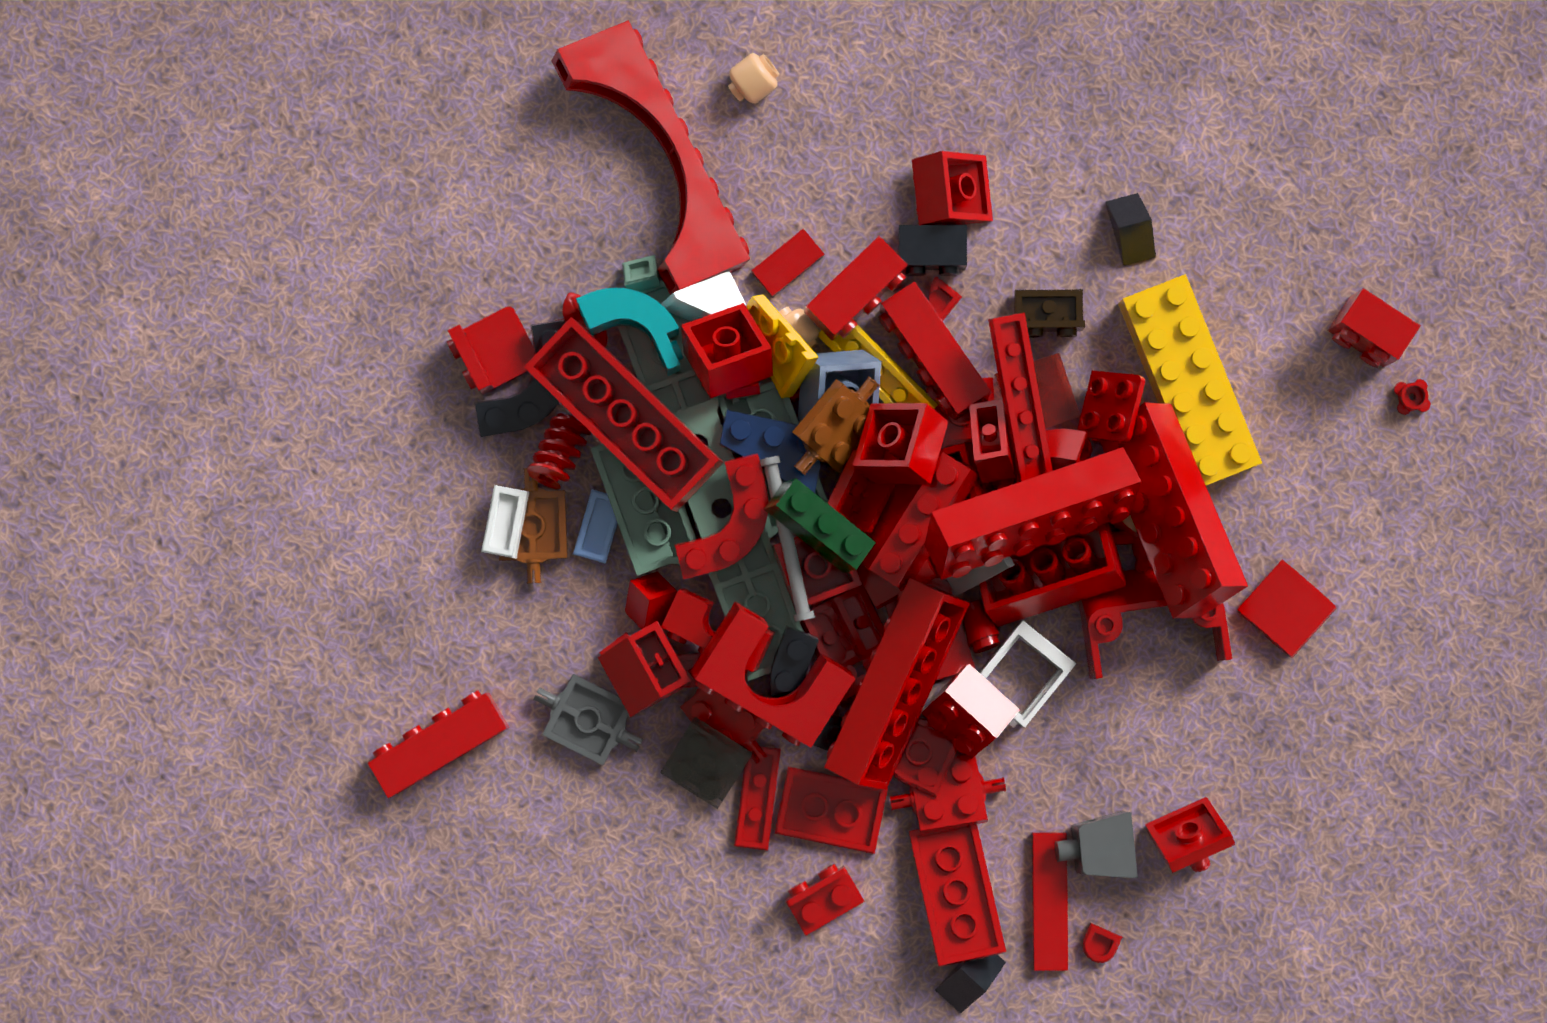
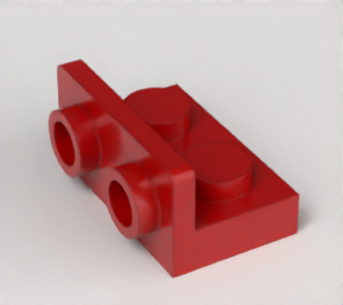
M832 864L817 873L820 879L808 886L806 881H803L788 890L790 897L786 898L785 902L805 936L865 902L844 865L837 868L836 864Z

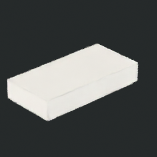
M494 485L481 552L517 559L529 497L528 491Z

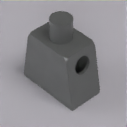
M1120 811L1071 825L1072 840L1055 841L1054 849L1057 862L1074 860L1076 873L1138 878L1131 812Z

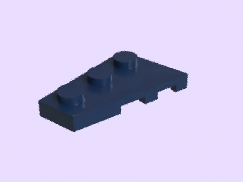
M730 410L726 411L720 446L739 457L758 453L759 460L779 456L781 463H778V469L782 482L797 478L814 493L816 491L821 461L817 460L806 475H803L794 467L807 452L803 442L792 433L798 425Z

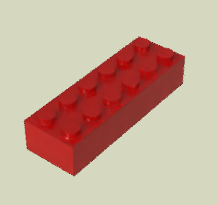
M572 317L524 366L539 383L672 511L677 512L724 463Z
M1144 402L1139 406L1132 438L1128 443L1100 440V443L1105 453L1123 447L1141 480L1130 515L1172 618H1200L1248 587V584L1172 405Z
M1122 447L932 511L925 547L941 580L951 576L959 578L968 574L974 568L983 565L985 567L994 566L1006 557L1015 554L1017 556L1026 555L1038 546L1047 543L1048 545L1058 544L1070 535L1090 533L1102 524L1122 522L1131 513L1141 480L1125 449Z
M912 578L908 579L907 584L903 585L898 593V604L894 613L885 622L883 628L884 635L881 642L870 656V666L865 677L856 687V697L851 709L844 714L841 721L842 729L838 738L831 744L827 752L828 760L824 768L857 785L887 790L970 605L969 602L946 591Z

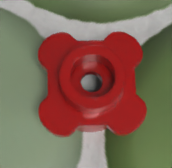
M1417 379L1409 384L1399 382L1395 385L1394 392L1398 395L1399 400L1397 410L1400 414L1407 415L1410 411L1419 410L1420 412H1426L1429 410L1431 403L1428 400V385L1424 380ZM1410 394L1415 395L1414 400H1411L1409 398Z

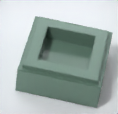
M655 255L622 263L624 283L627 289L641 291L660 286L659 272L657 270L658 263Z

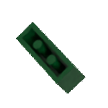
M797 478L783 482L764 508L766 512L842 573L857 570L876 543Z

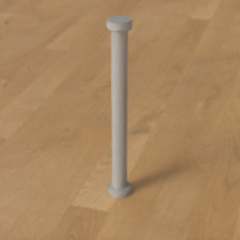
M779 456L760 460L761 467L765 469L771 499L782 485L778 469V463H781ZM776 520L796 609V615H793L794 621L815 618L814 611L809 609L793 532Z

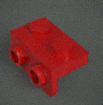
M853 450L829 497L828 504L862 532L871 534L896 484L874 483L852 466L857 452Z

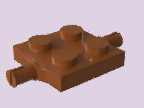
M868 376L856 392L847 388L836 379L793 430L792 433L803 442L807 450L797 464L794 465L803 475H806L817 460L827 463L832 469L840 473L848 462L853 450L857 451L870 407L867 400L877 387L880 386L874 379Z
M523 468L524 488L520 490L528 491L529 497L517 559L499 556V561L527 563V584H534L533 570L535 583L537 584L541 583L540 563L550 559H568L566 491H547L538 488V482L533 478L530 481L527 468Z

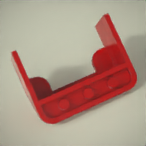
M1152 567L1141 573L1136 570L1123 571L1127 586L1078 601L1090 679L1103 678L1098 644L1111 642L1119 637L1123 628L1121 612L1167 606ZM1220 604L1200 618H1191L1200 627H1212L1217 661L1232 660L1224 604Z

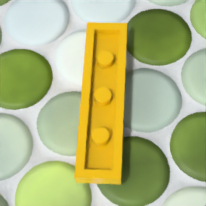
M859 325L844 339L839 335L833 341L822 330L819 332L818 337L833 352L864 350L882 361L879 398L884 403H927L933 409L938 406Z

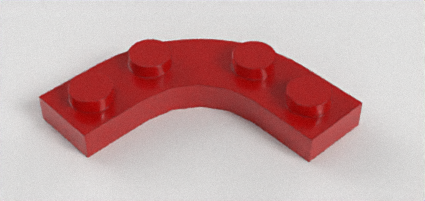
M758 453L724 461L733 495L731 516L720 531L707 537L675 545L683 579L727 568L747 555L758 542L768 516V512L764 508L769 503Z

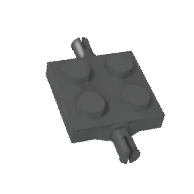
M575 674L572 675L566 689L558 696L541 687L538 689L537 693L548 698V700L538 695H535L533 700L551 708L550 720L542 734L543 736L601 765L605 764L611 750L618 743L635 750V752L638 751L640 746L628 741V739L641 745L643 738L641 739L625 731L629 714L619 696Z

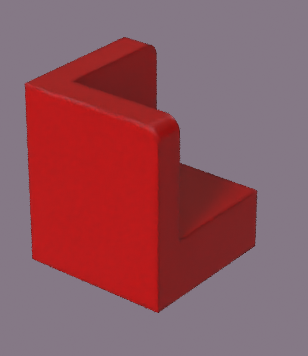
M658 571L630 580L625 612L641 629L656 621L661 626L676 596L677 590Z

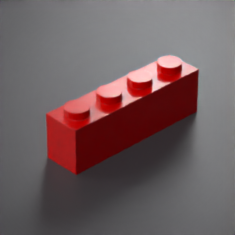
M915 281L881 303L879 310L881 315L878 316L881 324L888 333L893 331L900 340L897 343L899 350L907 360L912 358L918 366L919 370L916 373L926 388L933 387V390L938 395L935 399L936 403L946 416L951 414L956 421L970 411V404L981 403L989 399L991 390Z
M479 690L475 691L461 700L464 706L456 711L451 712L450 708H447L433 716L434 724L424 730L418 725L402 735L405 740L395 747L388 743L373 752L375 758L369 761L368 765L388 798L404 791L510 728L490 693L481 695Z

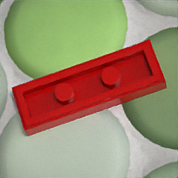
M761 746L768 756L758 764H755V761L746 751L734 846L768 851L781 749Z

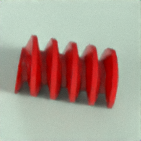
M558 413L557 416L551 418L549 423L551 428L545 430V439L540 441L538 445L539 451L533 455L532 460L534 463L530 464L527 468V473L531 478L556 490L561 488L558 481L569 482L570 476L563 470H575L576 465L569 458L581 457V452L575 448V445L585 447L587 441L580 434L591 435V432L576 417L564 413Z

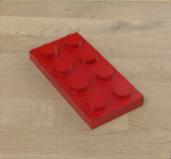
M977 824L920 833L919 829L909 831V839L938 967L1006 953Z

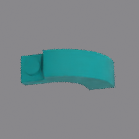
M605 288L576 298L579 312L588 332L592 336L615 326L637 328L652 341L667 376L680 371L679 361L684 359L677 341L670 342L669 340L679 335V327L669 311L657 300L642 292L627 288Z

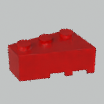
M878 236L806 305L804 313L832 341L839 335L844 339L858 325L855 322L858 317L864 312L869 315L882 302L880 299L882 295L889 289L894 291L906 279L904 272L908 264Z

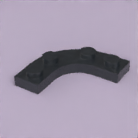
M564 319L530 325L535 354L565 324ZM532 377L530 383L519 393L508 397L474 402L480 437L531 427L547 417L559 404V401Z
M786 625L771 665L770 692L772 698L786 696L801 685L806 677L808 667L818 644V637ZM832 714L813 746L828 751L831 744L837 740L842 729V718Z

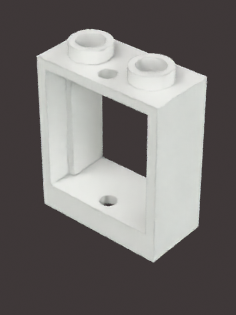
M1022 620L1016 625L979 673L987 678L1018 638L1055 666L1057 671L1022 714L1018 712L1008 725L1012 728L1017 724L1025 728L1076 665L1073 660Z

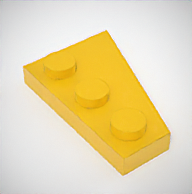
M764 295L752 296L746 306L772 348L773 376H771V379L781 399L793 397L819 357Z

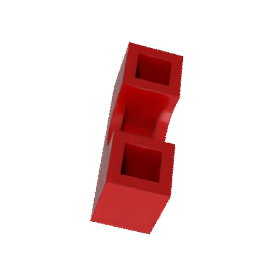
M686 588L679 589L661 627L669 631L667 636L683 644H686L688 640L698 645V651L702 653L715 633L709 624V614L714 602ZM766 630L747 661L745 674H747L748 670L754 672L759 669L775 635L774 631Z

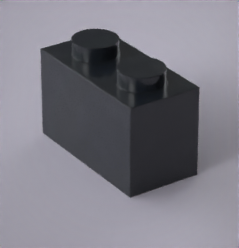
M899 225L898 255L908 264L905 275L924 276L926 275V270H939L940 276L959 275V270H965L967 267V225Z

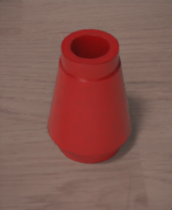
M980 600L970 602L963 618L968 646L973 647L975 653L985 652L1000 644L998 639L1000 633L985 612Z

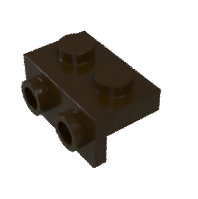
M1083 289L1015 290L1014 314L1025 313L1029 338L1043 337V332H1057V337H1076L1077 331H1083L1085 328V320H1083Z

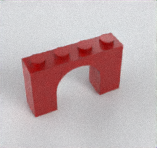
M735 601L691 670L694 679L697 680L695 685L709 695L717 692L726 697L724 702L738 712L746 709L753 713V719L763 727L771 729L772 726H775L782 730V737L792 744L799 746L802 742L811 748L856 678L849 669L821 653L801 685L792 693L779 698H767L754 693L746 684L745 668L750 655L769 626L764 618Z

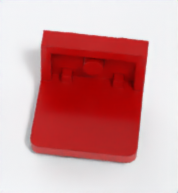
M510 306L464 329L459 324L447 330L452 338L447 341L450 351L456 360L461 357L467 367L466 370L462 371L466 382L471 390L477 387L482 395L527 373L528 371L524 366L535 355L534 346L516 311Z
M1092 370L1077 430L1087 432L1090 442L1101 445L1100 440L1128 443L1132 438L1145 386V378L1136 374Z

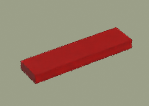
M1032 832L1034 971H1068L1067 861L1057 862L1054 849L1055 841L1067 840L1066 832Z

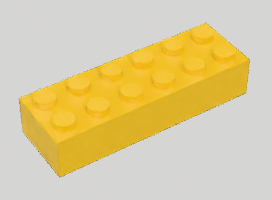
M1186 274L1123 298L1118 303V306L1158 403L1172 405L1205 485H1210L1262 464Z

